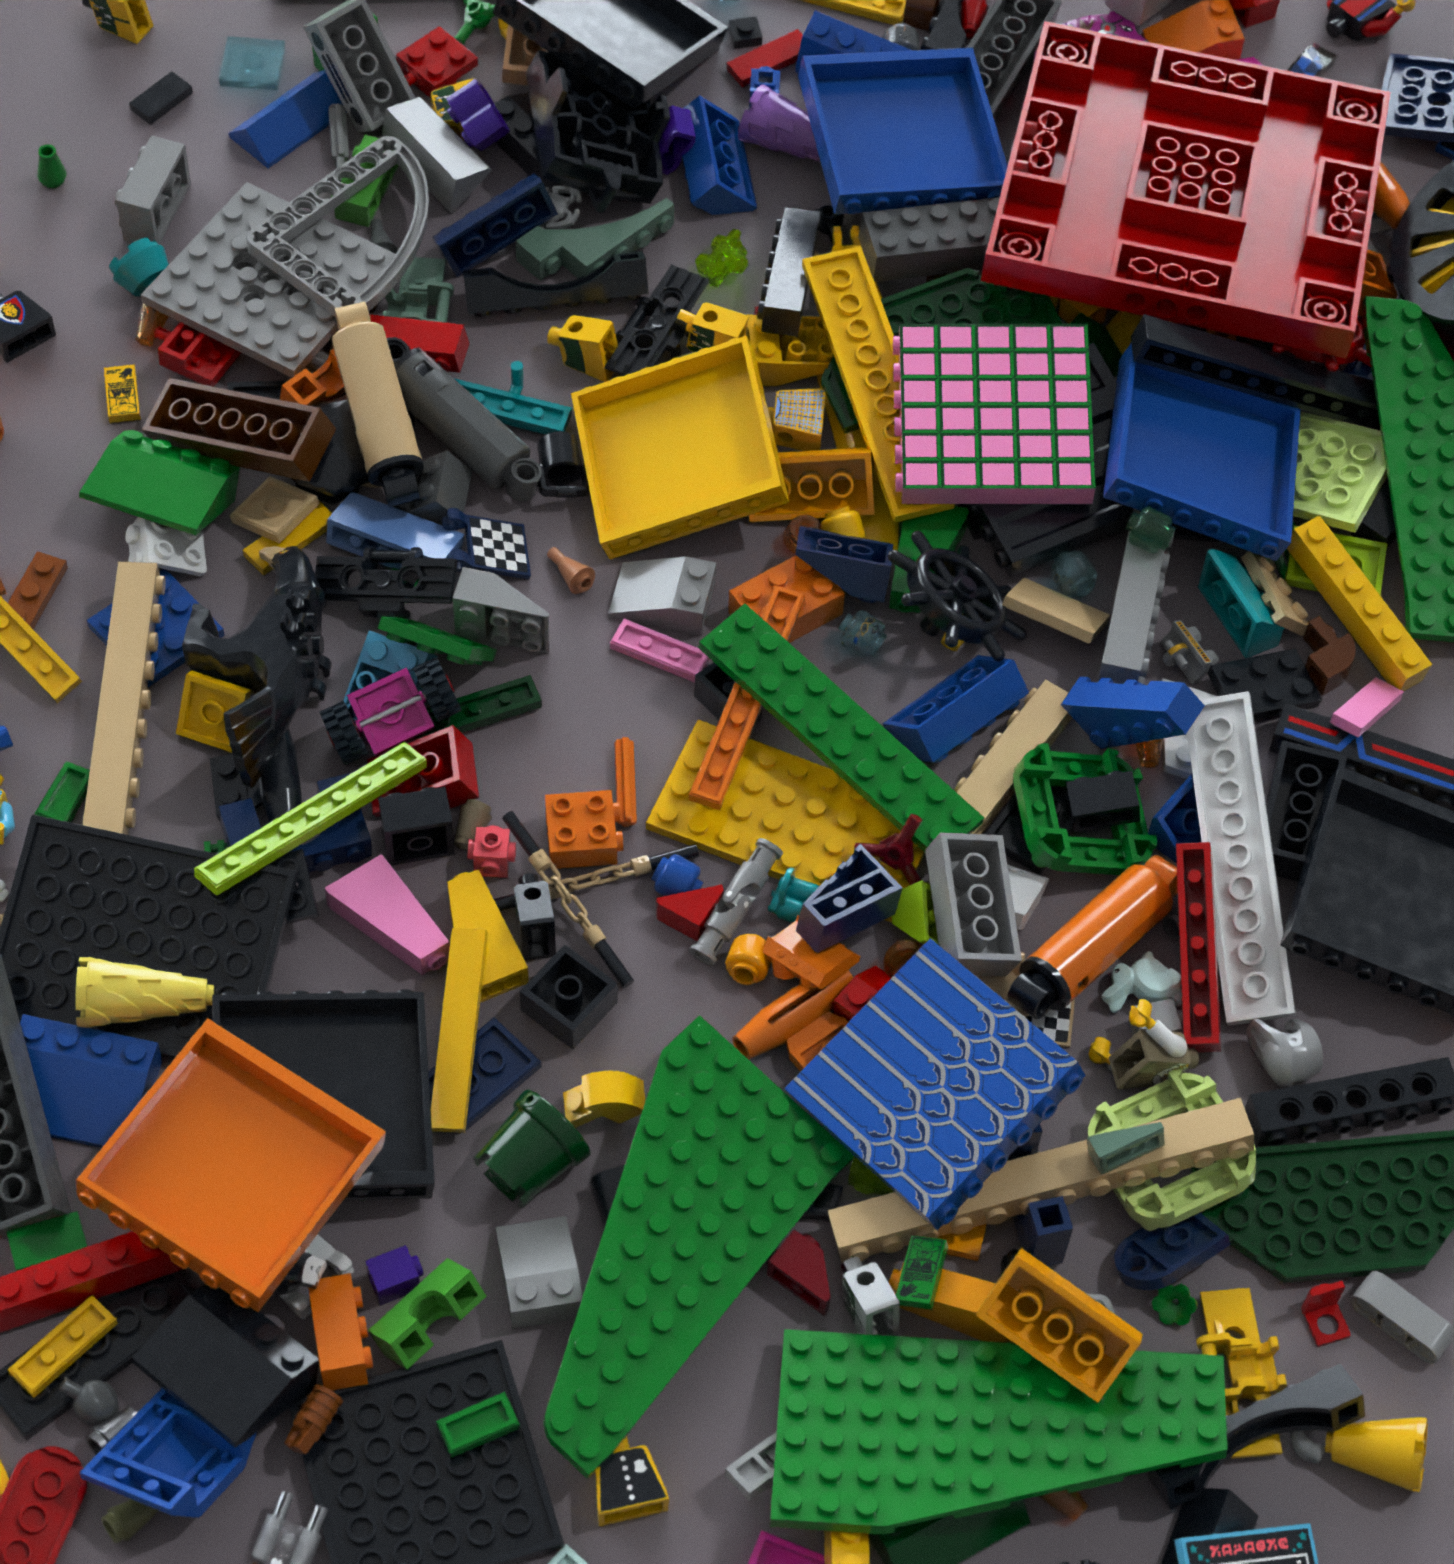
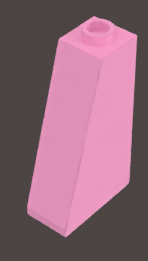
M382 854L325 887L326 902L332 911L421 975L430 970L440 969L448 961L450 949L448 939Z

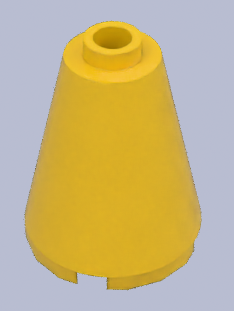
M1411 1417L1353 1422L1335 1432L1327 1431L1325 1453H1332L1333 1462L1404 1489L1420 1492L1424 1474L1423 1464L1424 1456H1426L1428 1421L1427 1418Z

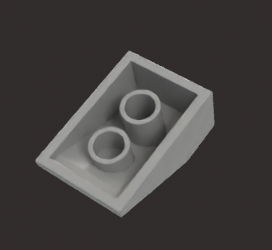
M686 556L623 562L608 617L621 620L625 618L636 623L702 636L715 588L717 562Z
M566 1216L495 1227L512 1329L575 1319L583 1296Z

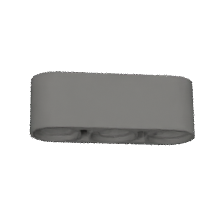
M1370 1272L1350 1297L1351 1305L1357 1312L1427 1363L1435 1364L1454 1341V1327L1446 1319L1381 1272Z

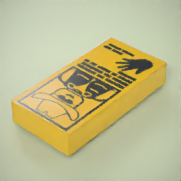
M135 364L104 368L109 422L141 420Z

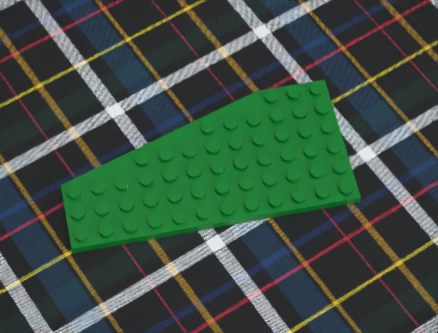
M784 1329L770 1527L888 1534L895 1532L897 1527L951 1515L955 1519L1009 1507L1010 1502L1063 1490L1072 1493L1121 1482L1125 1476L1174 1465H1180L1183 1468L1224 1459L1227 1454L1224 1356L1135 1351L1101 1400L1096 1402L1015 1343Z

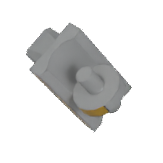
M1181 620L1174 621L1170 632L1160 642L1167 651L1162 660L1168 667L1178 665L1192 685L1198 684L1208 672L1210 666L1218 663L1219 657L1214 650H1203L1199 644L1202 640L1201 633L1195 626L1186 627Z

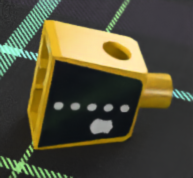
M626 1437L614 1453L595 1471L599 1526L668 1511L669 1496L648 1447L640 1445L630 1448L628 1438Z

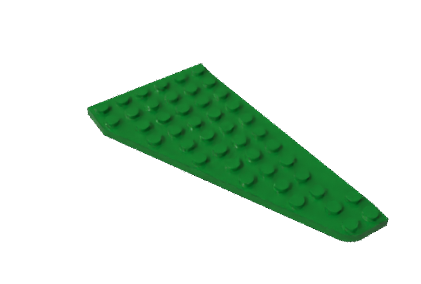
M1365 296L1362 301L1363 332L1367 356H1370L1404 582L1406 630L1413 639L1454 642V361L1431 321L1422 314V309L1419 305L1407 300Z
M700 1015L661 1051L544 1415V1431L549 1443L586 1479L614 1453L635 1427L639 1419L821 1192L854 1158L852 1153Z

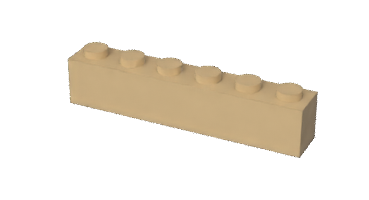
M1045 679L1038 689L1035 687L1031 689L1025 699V706L1022 710L1016 709L1007 722V729L1003 733L998 732L994 736L989 746V752L985 756L979 755L972 766L970 776L968 778L962 777L957 783L954 791L984 817L983 823L971 834H983L1014 795V768L1025 754L1033 750L1037 744L1049 743L1050 748L1073 719L1061 706L1068 692Z

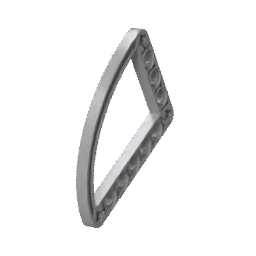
M383 136L252 228L247 233L248 252L334 317V308L363 301L366 302L369 312L402 278L422 243L429 212L428 184L425 173L418 159L406 145L393 136ZM368 162L374 164L375 167L365 169L360 165ZM398 164L407 175L412 186L415 198L413 218L408 233L392 260L357 295L288 242ZM347 177L353 179L354 182L343 184L339 180ZM326 192L332 194L333 197L322 199L318 195ZM308 208L312 212L309 214H299L297 210ZM279 223H286L290 227L286 230H279L274 226ZM278 255H287L290 257V259L285 262H280L275 260V257ZM300 271H308L312 275L308 278H300L296 274ZM328 287L333 289L334 292L325 295L321 294L318 290Z

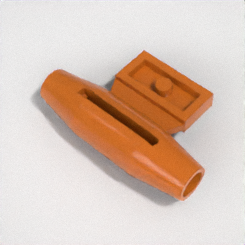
M847 970L822 990L807 988L798 984L761 1009L732 1038L734 1047L750 1060L786 1043L790 1061L801 1072L848 1023L844 1016L840 1017L831 1013V1011L834 1009V999L854 978L851 972Z

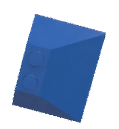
M161 1388L79 1474L81 1479L169 1515L200 1518L245 1469L257 1432L234 1448L172 1395Z

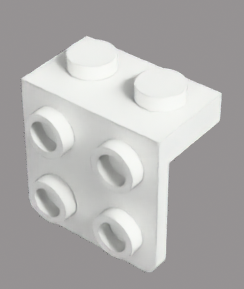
M140 517L128 526L125 540L129 544L130 555L128 562L157 563L158 568L199 577L206 573L207 566L202 531L195 536Z

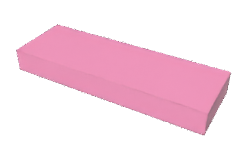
M625 618L610 641V649L694 683L695 675L706 668L711 660L697 647Z
M1375 677L1333 713L1330 723L1359 738L1401 701L1404 691Z

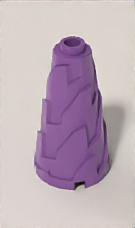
M760 85L749 100L752 103L750 109H745L738 130L739 140L776 152L780 150L799 158L805 159L806 157L820 162L808 113L797 107L793 101L773 91L770 87Z

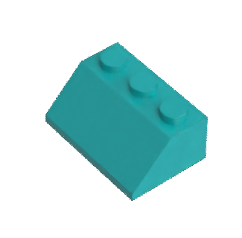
M1215 549L1208 550L1198 589L1244 658L1255 656L1279 646L1284 628L1274 623L1271 617L1274 613L1270 607L1264 604L1261 598L1264 593L1257 589L1246 567L1240 564L1236 556Z

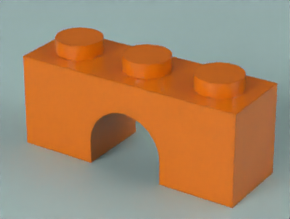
M334 349L330 350L328 359L318 370L311 374L305 368L284 383L281 388L280 400L312 406L319 401L334 400L344 393L345 388Z

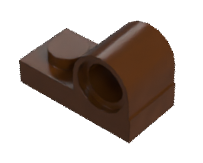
M906 0L903 23L913 28L929 31L932 18L937 16L940 0Z

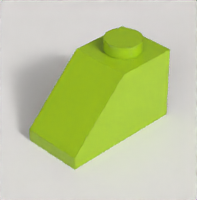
M921 880L902 889L896 913L891 916L892 924L922 944H925L931 938L939 945L930 884Z

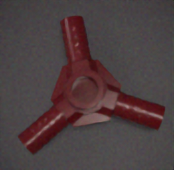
M910 814L900 833L896 832L881 840L880 844L855 843L854 850L861 844L873 857H879L880 861L895 870H900L909 885L919 882L922 879L912 864L914 861V849L911 839L921 824L922 819L916 814Z

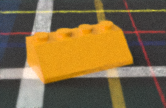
M867 447L778 452L789 503L749 515V522L826 518L825 513L849 506L850 510L858 511L860 516L875 515L871 450L867 449Z
M1022 1248L976 1313L978 1318L1096 1402L1101 1400L1141 1344L1143 1336L1137 1329Z

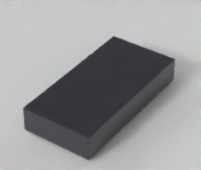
M171 71L129 103L130 110L151 125L193 93L192 85Z

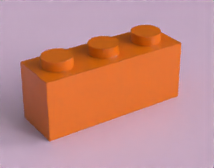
M351 1273L320 1278L317 1288H308L323 1386L332 1391L368 1384L366 1369L373 1368L370 1346L362 1347L361 1339L368 1338L365 1316L358 1317L356 1310L364 1308L360 1286L353 1287Z

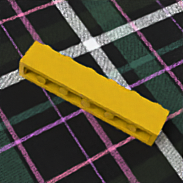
M1319 515L1295 528L1287 550L1385 681L1402 691H1406L1423 681L1432 663Z

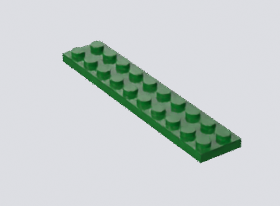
M745 603L699 641L698 648L757 700L900 831L910 814L918 815L922 822L911 841L925 854V849L939 833L971 834L983 823L984 817Z

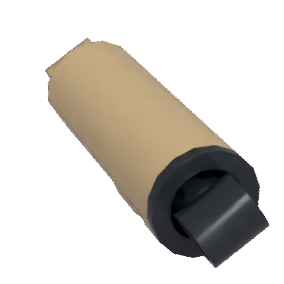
M365 301L334 308L339 331L333 335L332 344L355 424V433L364 458L368 480L372 485L383 487L389 507L420 500L416 477L423 472L424 464L416 443L415 432L406 409L384 328L376 322H371Z

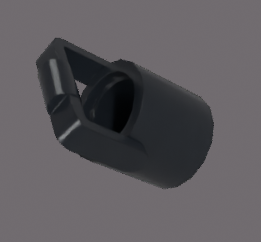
M563 431L552 432L543 436L537 443L539 465L542 470L538 485L540 494L545 497L556 498L587 496L589 493L585 464H581L576 437L569 432ZM581 476L583 486L568 485L578 480Z

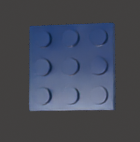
M166 569L159 571L160 576H165L166 588L165 594L159 595L158 604L162 605L161 623H156L155 632L158 633L157 652H152L151 661H154L155 674L153 681L148 680V687L186 662L182 644L193 603H198ZM113 603L87 619L88 627L106 646ZM213 618L218 630L219 638H222L223 636H225L224 629Z

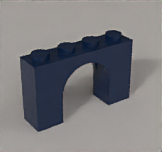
M349 773L317 781V794L345 778ZM252 798L219 806L220 822L228 848L261 828ZM361 808L322 831L314 840L291 850L303 849L305 851L309 872L326 871L336 865L347 862L357 863L366 857L372 856L371 837Z
M1041 1124L1033 1130L1031 1138L1024 1145L1018 1146L1008 1156L1007 1161L1038 1153L1043 1132ZM1059 1196L1028 1203L1025 1215L1012 1216L1022 1249L1046 1266L1063 1263L1073 1231L1064 1197Z

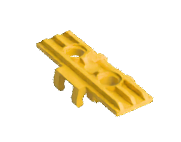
M1250 1288L1200 1292L1207 1335L1198 1337L1196 1344L1197 1348L1201 1349L1202 1355H1217L1218 1353L1226 1355L1232 1388L1225 1389L1226 1415H1232L1239 1411L1237 1402L1241 1399H1250L1255 1402L1283 1391L1287 1387L1285 1374L1277 1375L1273 1355L1279 1350L1277 1336H1272L1268 1338L1267 1342L1260 1343ZM1227 1331H1237L1243 1338H1234ZM1279 1434L1271 1435L1249 1444L1232 1455L1231 1459L1282 1454Z

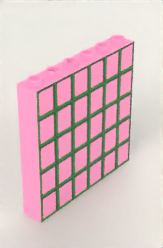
M1088 324L899 325V336H893V355H899V363H893V382H899V390H894V409H900V417L894 418V436L900 437V445H895V464H901V473H896L895 491L901 492L902 504L1093 503L1095 469Z

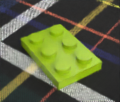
M1333 533L1381 596L1387 543ZM1289 552L1285 575L1287 584L1292 587L1319 592Z

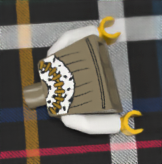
M1145 999L1139 1000L1137 1008L1134 1005L1131 1006L1129 1020L1132 1025L1146 1027L1147 1029H1140L1112 1055L1109 1054L1111 1042L1103 1037H1096L1089 1049V1058L1092 1062L1097 1064L1107 1063L1109 1065L1108 1069L1113 1072L1117 1089L1155 1086L1168 1079L1169 1071L1181 1069L1184 1072L1186 1069L1196 1068L1199 1063L1197 1050L1187 1047L1185 1037L1181 1032L1170 1031L1159 1019L1154 1021L1150 1017L1152 1004Z

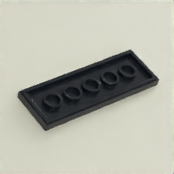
M179 1270L134 1287L100 1297L97 1300L117 1319L118 1324L35 1398L8 1372V1368L32 1348L30 1347L0 1369V1408L25 1440L28 1441L73 1407L74 1399L58 1391L65 1378L72 1380L80 1386L91 1380H101L104 1382L110 1380L132 1363V1357L182 1301L196 1289Z

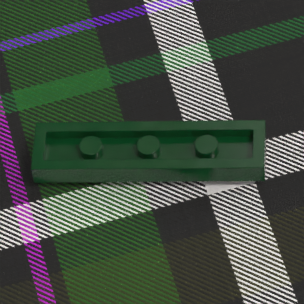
M531 675L456 698L462 711L439 722L431 706L427 707L426 709L435 729L415 739L417 740L451 725H454L461 733L542 708V699Z

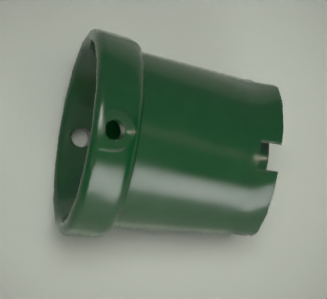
M529 1089L521 1093L513 1104L514 1111L486 1145L473 1157L477 1167L485 1161L489 1169L484 1175L509 1200L513 1201L518 1195L521 1196L518 1205L521 1208L525 1207L539 1192L570 1166L580 1165L591 1155L589 1145L572 1123L546 1099Z

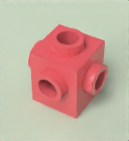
M495 825L476 827L475 840L469 839L467 859L473 860L474 871L479 869L483 877L508 878L509 862H515L516 842H510V829H504Z

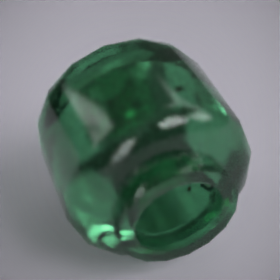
M1146 506L1139 514L1133 511L1125 529L1131 531L1129 542L1132 545L1155 554L1160 549L1166 550L1176 527L1172 526V518L1169 515Z

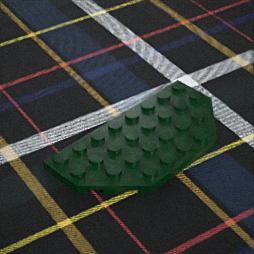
M970 268L962 269L881 299L894 336H899L900 324H1063L1048 295L1033 294L1020 289L982 282L979 271ZM833 354L828 368L825 369L821 377V385L844 434L860 429Z
M1454 1130L1256 1147L1254 1182L1243 1192L1200 1213L1228 1234L1231 1246L1283 1283L1368 1276L1372 1271H1378L1383 1274L1422 1271L1454 1230ZM1191 1167L1190 1171L1193 1173L1202 1168Z

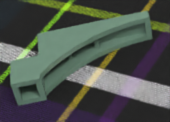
M665 198L654 206L633 216L594 227L542 229L536 226L516 240V261L540 281L548 275L556 273L562 265L574 276L580 278L601 266L611 255L635 252L640 248L646 247L659 234L667 232L674 224L675 204Z

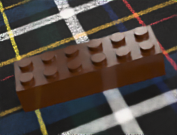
M168 378L141 430L148 438L166 440L171 445L182 449H194L200 452V455L213 459H225L234 466L310 482L336 428L321 408Z

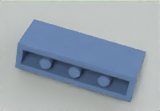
M351 491L328 518L326 543L363 557L366 547H375L377 550H411L412 547H420L423 551V558L452 559V552L456 549L461 550L465 534L455 530H445L440 524L395 507H389L387 504ZM380 563L387 567L400 569L402 566V563Z

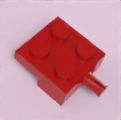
M440 26L396 54V61L409 86L414 84L430 99V93L433 90L457 83V79L478 66V57Z
M182 322L172 332L161 326H158V329L156 328L154 332V338L164 341L158 348L160 366L203 385L214 387L241 354V352Z

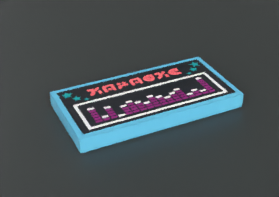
M1310 1523L1185 1537L1174 1540L1179 1564H1319Z

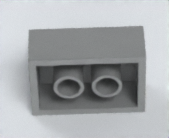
M151 135L146 146L141 147L138 161L134 168L131 167L129 169L126 183L122 189L117 191L114 201L115 206L118 208V225L121 227L123 240L133 243L148 237L151 242L155 239L160 244L191 186L185 144Z

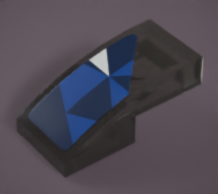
M1312 43L1298 56L1287 71L1321 77L1325 71L1334 65L1338 55Z

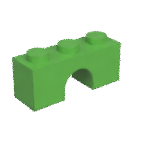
M447 1258L377 1321L368 1332L385 1357L408 1369L433 1346L432 1341L426 1334V1330L434 1321L445 1316H453L462 1320L486 1297V1294L471 1270Z

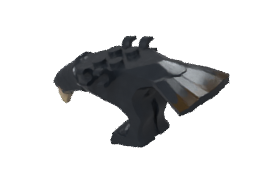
M273 546L259 550L260 558L265 560L276 572V583L272 594L244 629L229 638H219L210 610L201 604L193 603L182 644L185 661L190 670L251 689V695L253 696L224 712V721L233 753V760L242 779V784L252 789L270 762L282 735L286 733L295 713L307 701L310 692H315L318 694L319 700L324 701L326 685L323 681L317 679L319 669L323 670L325 677H329L332 667L330 659L323 656L324 639L321 633L322 611L326 606L324 592L318 583L309 558L297 546H289L287 548Z

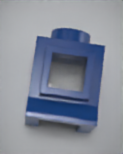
M769 66L752 69L750 98L760 85L770 87L779 94L781 70H774Z

